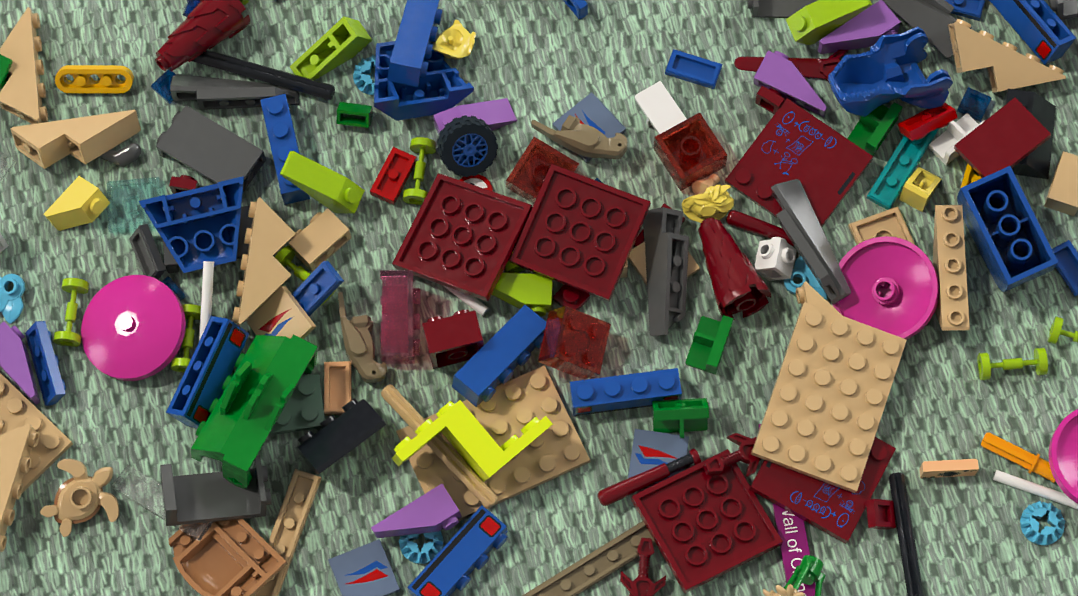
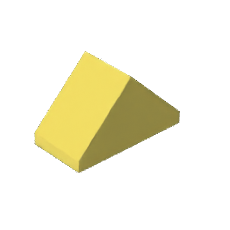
M918 167L905 182L899 200L923 212L942 179Z

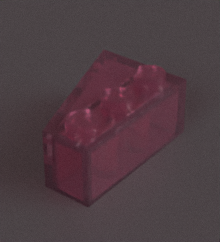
M380 270V279L382 280V296H380V305H382V362L386 364H415V355H420V339H415L416 330L421 329V315L416 314V304H421V288H416L413 270Z

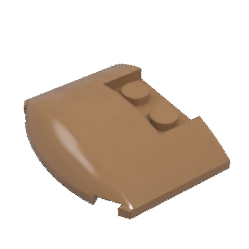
M244 519L184 524L169 538L170 547L173 546V560L177 569L187 583L201 596H254L288 564Z

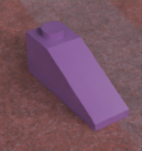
M879 0L819 41L818 52L826 54L838 50L871 47L882 35L898 34L901 22L884 1Z
M768 50L754 76V84L759 87L764 86L767 89H775L783 98H788L795 104L824 117L827 106L792 61L788 60L789 57L779 51L773 53Z
M508 98L459 105L433 115L438 135L447 123L453 121L452 119L460 118L464 115H467V117H471V115L476 116L478 119L481 118L492 131L517 122Z
M2 322L0 324V367L37 405L40 403V398L27 347L22 341L25 336L15 325L10 328L5 322Z
M440 484L372 526L371 529L377 538L439 532L442 529L446 531L459 523L458 519L462 516L444 485Z

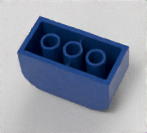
M1011 166L960 188L957 202L958 205L963 206V219L996 285L1002 292L1013 289L1055 269L1059 262Z

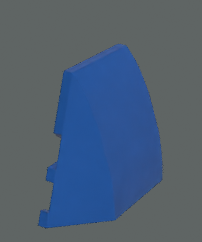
M395 41L376 44L374 107L396 121L431 116L448 110L474 91V87L470 83L466 84L459 77V71L456 68H451L444 61V56L434 50L432 51L431 59L425 60V62H429L426 78H420L418 87L387 81L389 63Z
M244 176L217 182V184L139 201L183 273L203 269V261H213L214 266L237 261Z

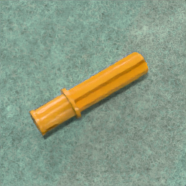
M990 432L985 434L981 442L983 448L1028 469L1030 474L1034 472L1055 483L1049 462L1040 458V454L1034 455Z

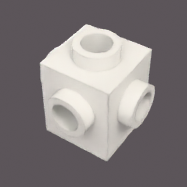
M781 237L760 241L754 269L769 281L791 279L797 249Z

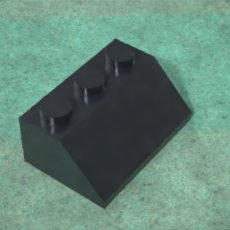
M1007 89L1003 106L1016 97L1051 133V138L1015 165L1012 170L1015 175L1049 179L1056 106L1035 92Z
M356 398L352 399L342 407L345 412L337 418L332 414L320 423L322 429L313 434L310 430L298 439L300 445L296 447V450L314 474L323 472L387 425L365 399L357 401Z

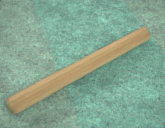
M389 384L381 391V396L414 431L426 421L393 385ZM439 434L427 443L430 449L487 509H490L497 503L498 497Z

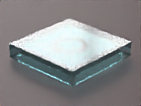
M159 177L107 181V199L110 202L107 206L109 233L135 231L139 225L148 224L149 229H156L139 201L161 196Z

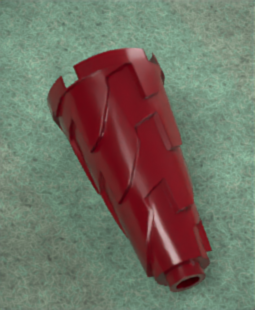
M200 0V3L187 16L185 21L168 36V40L156 52V64L163 71L167 69L173 71L187 61L190 63L208 49L210 50L228 37L232 38L250 24L249 14L245 18L241 14L246 8L240 0Z
M713 217L703 220L698 232L721 316H728L735 320L733 314L741 311L743 318L757 313L769 303L767 297L771 298V292L768 286L757 274L747 256L740 250L722 222Z

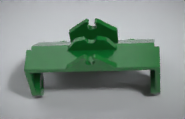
M294 334L291 339L286 336L256 335L246 354L242 352L239 355L235 364L237 369L234 375H228L222 386L224 392L220 399L215 398L209 408L211 415L208 420H203L198 426L195 434L198 437L191 447V458L199 462L202 461L203 457L221 461L223 477L235 486L247 488L252 479L250 468L303 373H312L317 363L318 346Z

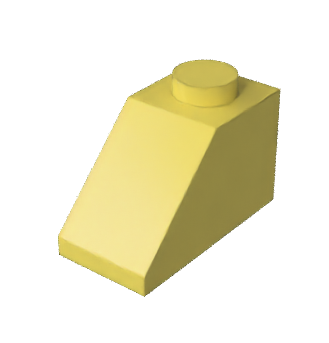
M78 176L44 213V216L57 230L61 231L92 223L110 202L98 187Z

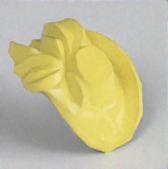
M454 20L451 27L438 35L433 43V50L442 53L448 59L460 60L471 54L476 33L472 32L470 34L459 20Z
M710 186L704 193L684 199L681 203L683 213L690 220L699 223L711 217L718 220L722 219L734 206V199L727 192L731 186Z

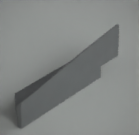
M883 0L912 28L919 27L923 29L928 37V42L946 58H950L953 55L948 24L955 23L957 19L950 15L954 9L951 4L945 0Z
M174 74L170 85L173 101H197L199 110L262 107L260 99L286 94L289 105H299V91L269 83Z
M794 179L772 186V194L782 208V211L776 214L778 223L832 304L834 305L849 296L851 290L801 181Z
M665 207L648 210L643 222L650 336L654 337L668 335V329L674 323L681 321L686 314L689 236L680 235L683 211Z

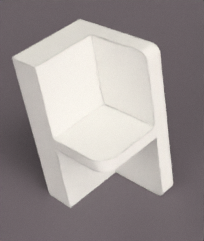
M661 81L635 95V101L647 117L646 124L648 127L652 125L661 138L675 131L678 136L688 131V120Z
M966 113L957 122L951 121L947 130L932 141L928 148L945 165H948L959 156L958 152L954 149V145L980 124Z

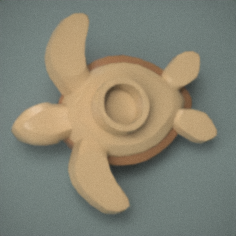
M63 459L58 462L57 467L70 473L73 478L68 479L59 487L54 499V505L44 506L40 510L41 515L45 517L54 516L55 520L61 523L59 530L63 537L70 535L72 524L82 523L96 515L101 506L105 509L109 521L115 522L119 517L120 511L118 500L113 494L103 492L102 489L103 486H106L111 481L113 468H100L94 473L93 477H89L87 469L81 461Z

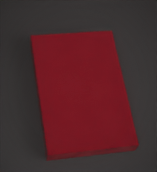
M1015 97L956 143L954 149L984 178L1008 166L1013 168L1051 138V133Z

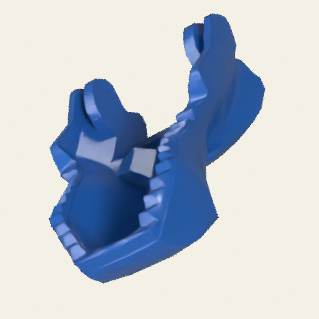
M919 27L901 34L882 35L870 47V51L861 54L845 55L828 75V82L840 105L847 112L866 117L879 106L898 98L913 106L924 109L940 107L945 103L949 94L948 89L952 86L953 81L948 72L943 69L933 72L927 79L924 77L917 63L928 56L927 52L923 49L928 43V37L924 30Z

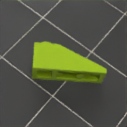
M818 0L786 19V22L795 42L812 45L870 7L872 3L870 0Z
M343 16L300 56L290 68L295 75L316 80L355 57L372 39L358 20Z
M294 151L289 152L280 172L281 176L334 213L355 214L365 191L347 177Z
M502 273L492 295L518 309L526 305L539 316H545L546 313H552L553 279L540 274Z

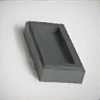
M148 224L139 225L129 238L143 275L159 280L166 271L165 265Z

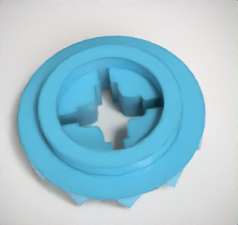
M373 54L369 58H362L361 62L355 65L353 73L356 87L369 95H374L375 83H373L370 75L366 74L371 73L372 66L375 67V56Z
M1039 501L1030 504L1023 511L1020 518V527L1024 536L1032 543L1050 545L1059 540L1064 533L1066 520H1064L1061 510L1053 506L1052 503ZM1047 513V523L1051 527L1045 526L1039 533V522L1036 521V518L1041 519Z
M441 531L423 533L426 540L433 542L424 543L421 552H419L417 543L409 541L418 539L420 534L400 536V550L404 557L413 563H429L443 548Z

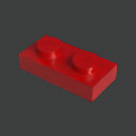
M944 103L940 107L926 109L898 123L901 134L913 141L925 137L927 133L937 128L947 126L949 122L958 117L955 108Z
M393 147L370 189V194L394 205L415 166L417 157Z

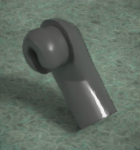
M131 143L119 151L113 149L101 155V159L125 167L139 158L141 147L136 143Z

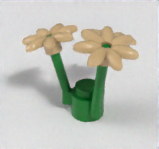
M811 555L803 556L800 565L796 566L793 575L784 588L776 585L777 593L773 590L769 592L763 589V594L765 596H805V593L798 592L801 584L812 585L813 582H816L814 596H821L822 583L826 576L821 572L824 565L823 562Z

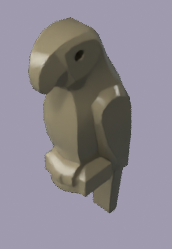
M571 115L563 123L561 131H555L536 120L531 121L532 128L554 142L584 157L621 159L627 151L628 142L623 134L615 133V137L607 138L598 129L586 124H580L579 118Z
M339 292V312L346 355L366 383L380 382L387 374V366L385 362L380 364L374 360L375 346L370 333L373 328V321L367 315L355 316L349 321L346 318L343 292Z

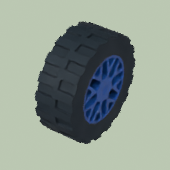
M464 115L460 118L452 119L453 121L447 123L444 129L440 131L439 139H437V151L441 160L450 172L453 171L458 176L468 177L471 175L476 176L480 172L483 173L493 164V160L497 156L498 144L494 133L484 120L478 119L476 116L471 115V117H467V115Z

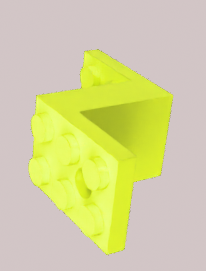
M461 400L455 404L449 401L436 413L438 418L434 422L429 418L415 431L416 437L411 440L407 436L395 446L393 450L396 453L392 460L398 467L401 466L441 432L477 476L485 482L553 424L547 416L541 420L535 417L520 430L523 433L520 438L515 434L499 447Z

